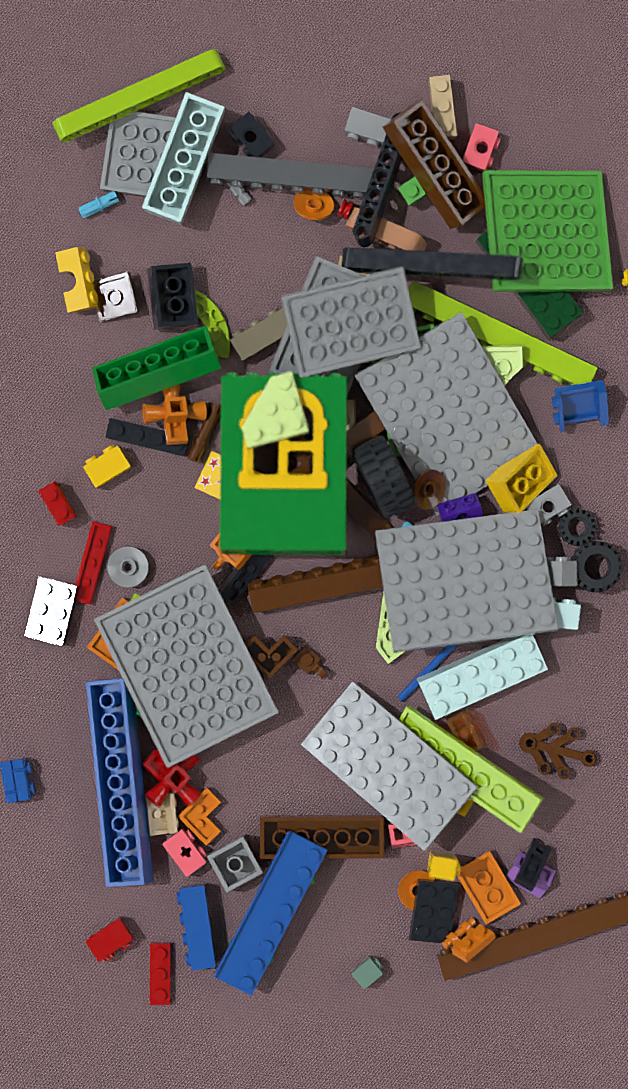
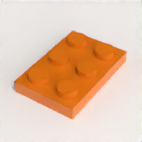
M490 850L460 867V873L457 877L485 924L490 923L521 904Z

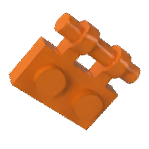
M470 918L467 922L463 921L454 933L450 932L446 936L447 939L442 942L445 949L452 945L453 955L466 963L496 938L493 931L481 924L475 929L472 928L476 925V921L473 918Z

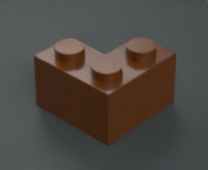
M256 635L245 644L254 664L269 679L298 650L285 635L270 649Z

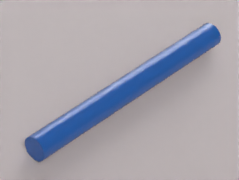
M459 644L445 646L397 697L404 702L419 686L416 678L434 671Z

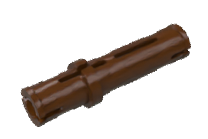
M211 403L206 420L203 422L197 437H194V444L187 459L199 464L205 448L209 446L208 441L221 414L220 405Z

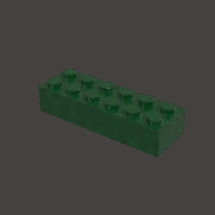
M487 230L475 241L484 254H490ZM513 292L547 339L551 338L583 313L568 292Z

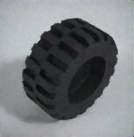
M377 436L354 447L352 451L354 459L383 517L390 518L415 504L416 500L408 481L384 436Z

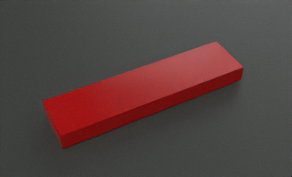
M92 521L75 586H79L76 598L78 602L89 605L92 603L113 526Z

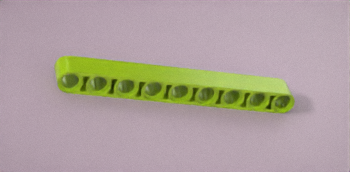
M211 49L54 120L52 125L60 141L66 143L222 73L226 67L217 49Z

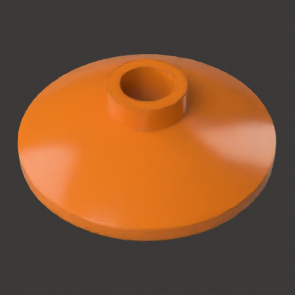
M304 190V193L296 194L293 206L295 211L306 219L322 220L332 214L334 202L326 192L324 195L312 194V191Z
M415 870L409 872L401 879L398 885L399 900L410 910H413L416 892L413 891V888L417 886V880H435L426 871Z

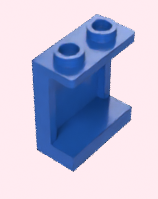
M603 380L554 388L555 396L552 397L553 409H556V413H553L554 424L559 426L560 432L565 431L564 424L599 419L601 426L609 425L607 391Z

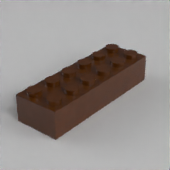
M423 100L410 105L382 127L450 229L463 225L485 207L483 191Z
M260 815V859H274L288 830L326 848L327 852L323 859L384 858L383 815Z

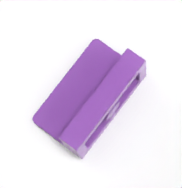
M519 852L512 868L506 875V879L534 896L541 898L550 886L555 870L544 865L535 888L530 892L513 882L525 857L524 853Z

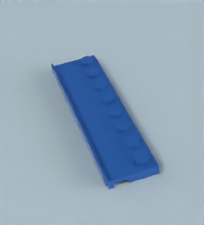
M288 830L213 975L214 978L251 996L253 995L327 852L326 848Z

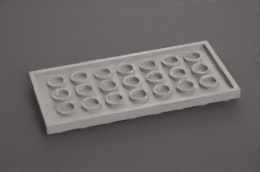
M353 681L301 743L305 749L424 851L429 848L478 788Z

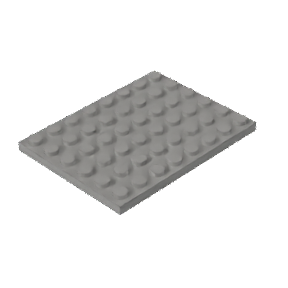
M462 312L419 336V349L386 356L354 375L415 479L428 469H435L443 474L446 481V490L440 503L476 493L488 486L485 480L498 467L537 444ZM436 506L433 508V510L435 511L436 515H439L438 508Z
M538 509L521 511L519 514L514 512L375 531L393 653L558 630Z
M206 564L94 619L167 768L279 713Z

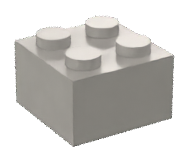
M244 835L207 855L226 893L263 873V869Z

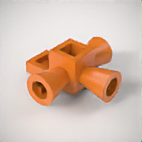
M180 384L162 390L165 397L162 406L143 404L142 406L144 424L163 420L167 445L187 444L186 419L205 421L207 416L205 401L187 405L186 397H179Z

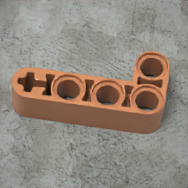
M355 207L345 224V227L352 232L360 210ZM369 214L366 218H372L374 215ZM383 218L381 219L374 239L375 242L395 250L425 251L427 243L421 235ZM366 232L361 234L363 237L367 235Z

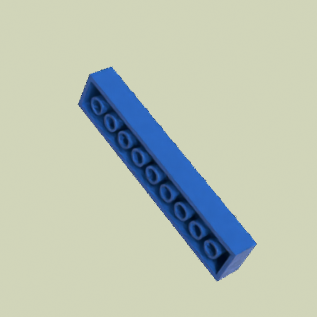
M123 678L86 682L106 887L144 885L153 881L136 704Z

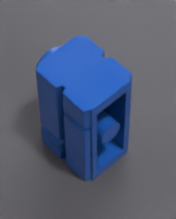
M19 758L0 762L6 803L32 799V794H35L34 782L29 780V774H32L30 761L26 762V758Z

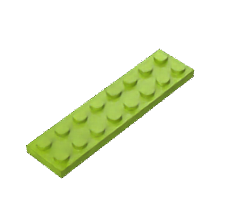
M407 706L399 720L478 787L470 798L519 833L524 832L544 798L411 706Z

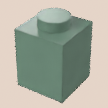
M369 955L351 970V975L365 990L383 975L381 970L383 965L376 957L372 959Z

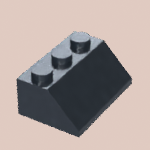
M191 263L150 266L147 269L154 330L198 324Z

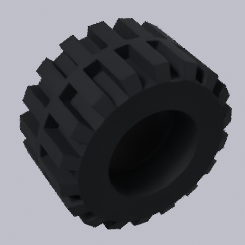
M600 541L588 542L577 548L570 560L577 561V584L580 588L588 592H604L613 588L616 582L620 580L619 577L623 572V561L620 559V554L617 553L613 546ZM592 555H600L607 561V573L600 579L590 578L585 572V561Z

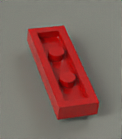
M150 942V1005H170L171 942Z

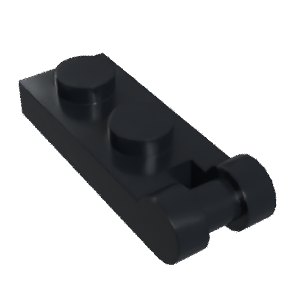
M533 838L513 882L532 892L552 847L544 846L539 843V840Z

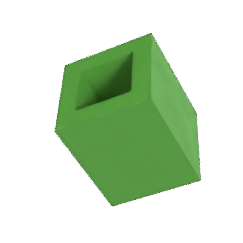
M416 177L398 187L410 206L428 196Z

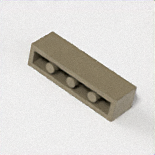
M275 308L267 313L268 317L261 321L259 318L249 324V329L245 331L240 329L232 334L233 338L230 339V342L242 362L249 360L282 339L287 327L284 308L281 310Z

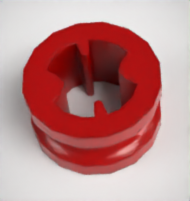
M344 199L337 216H344V219L347 220L354 203H348Z

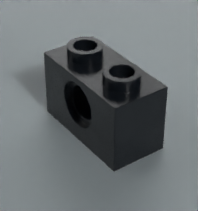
M247 112L230 126L231 138L236 143L240 142L243 145L244 149L242 151L247 157L261 158L275 147L274 142L250 112ZM249 133L255 134L257 137L252 143L245 140V136Z

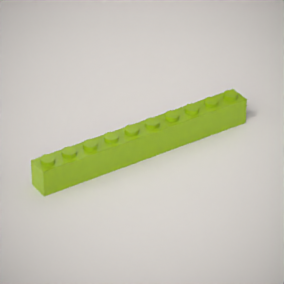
M412 280L409 286L408 293L413 314L417 311L423 314L422 318L433 323L436 320L443 323L459 312H462L481 346L523 345V366L528 364L534 367L533 371L541 375L545 373L552 375L551 379L562 384L563 381L571 385L588 383L592 381L596 373L597 367Z

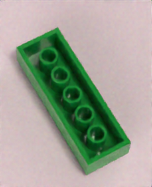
M207 325L92 367L97 393L106 411L221 369L215 343Z

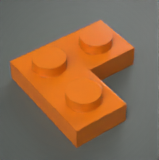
M208 788L200 794L194 803L187 806L178 815L179 819L206 846L221 832L207 817L221 803Z

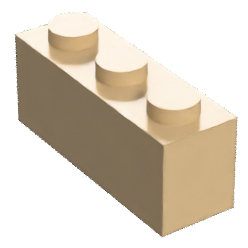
M450 75L429 77L428 84L432 115L448 140H456L457 131Z

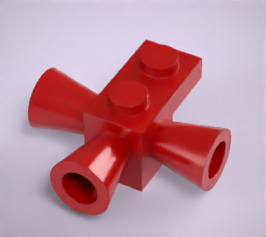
M154 749L141 765L160 783L145 794L146 798L160 808L168 793L174 792L180 795L186 806L194 803L200 796L201 791L187 783L191 777L186 772L200 762L199 758L194 754L167 768L160 752Z

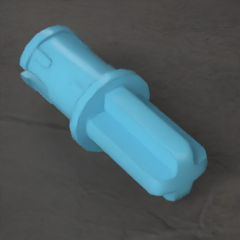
M112 191L99 198L95 197V200L80 206L78 209L81 216L85 218L100 210L103 212V209L119 203L115 191Z

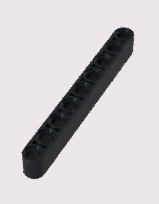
M345 247L343 248L341 266L362 273H377L403 267L405 275L517 281L521 280L523 258L513 255Z

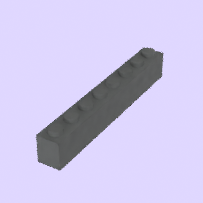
M209 153L206 181H211L210 184L212 185L231 183L233 187L251 185L253 189L272 187L274 191H284V188L292 189V192L304 193V190L312 191V194L324 195L325 192H329L337 197H344L345 194L353 195V198L364 199L372 176V168Z

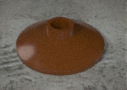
M428 469L422 472L416 479L413 486V495L416 500L415 504L419 508L425 510L432 509L443 499L446 481L441 472L435 469Z

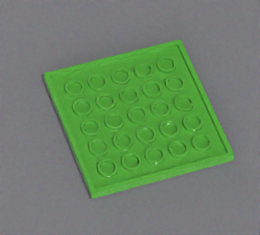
M485 170L482 173L489 252L494 255H513L523 258L521 280L492 279L493 292L611 291L613 289L601 171Z

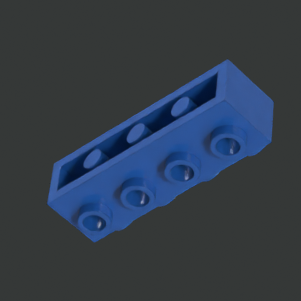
M205 883L182 886L179 889L180 892H177L176 895L178 905L182 904L183 910L182 913H179L180 923L185 925L186 933H182L183 943L188 945L189 952L185 954L187 966L191 965V971L216 967V957Z

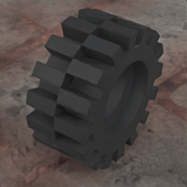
M583 509L569 510L559 520V534L570 545H584L594 537L596 521H594V517L588 511ZM575 519L583 521L585 525V530L581 535H574L569 529L570 523Z

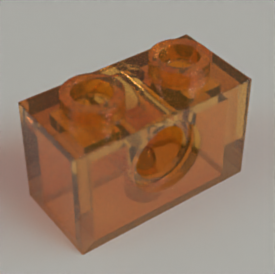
M469 709L446 720L454 737L474 751H478L487 745Z

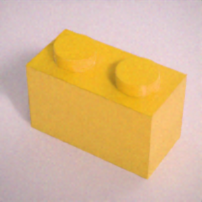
M111 445L103 450L104 454L97 458L95 455L85 461L87 465L83 466L95 488L101 487L132 468L119 446L114 447Z

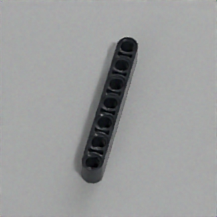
M401 112L396 113L395 115H393V117L391 118V120H392L393 118H395V117H396L398 114H400ZM387 134L353 227V235L357 244L361 247H368L374 242L403 159L396 147L391 145L392 141ZM393 159L391 163H385L387 160ZM381 178H387L385 181L379 182ZM375 196H380L379 199L372 200ZM369 214H374L372 218H366ZM364 232L367 233L366 236H364V237H359L362 233H364Z

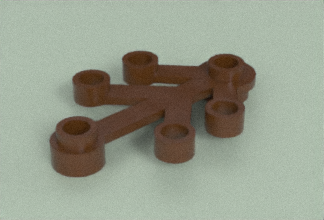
M556 722L550 723L546 729L537 734H523L520 737L519 746L522 751L531 753L541 774H548L551 767L547 762H544L538 750L547 752L558 771V776L563 780L570 777V770L563 765L558 755L580 760L587 767L593 766L597 761L596 754L591 750L579 752L560 747L570 740H577L580 737L581 732L576 727L570 728L566 734L549 744L540 741L551 734L556 735L561 731L560 725ZM552 725L558 726V730L556 732L551 731ZM572 730H577L578 735L576 737L571 736ZM528 739H531L533 741V745L531 747L526 746V741ZM587 755L592 756L591 762H586L585 757ZM543 764L548 766L545 772H542L540 769ZM561 770H567L568 774L566 777L560 775Z

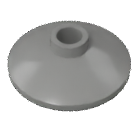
M119 548L113 552L108 560V574L113 582L119 586H137L147 576V558L137 548ZM130 563L132 569L126 571L124 569L125 564Z

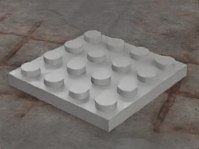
M134 112L109 123L100 190L146 197L176 117Z

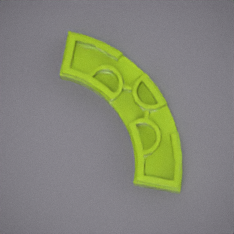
M194 289L197 316L205 326L207 325L215 343L218 356L229 359L230 336L225 319L217 306L209 298Z

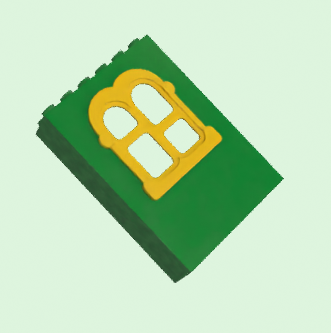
M226 373V376H221L220 553L243 555H345L346 377H342V374L339 373L330 374V377H321V374L317 373L309 375V377L300 378L298 373H292L300 404L308 407L313 413V441L290 442L288 438L279 440L278 474L255 475L253 473V448H247L242 427L270 378L280 374L268 373L267 376H259V373H247V376H238V373ZM312 451L313 473L311 475H289L287 473L288 452Z

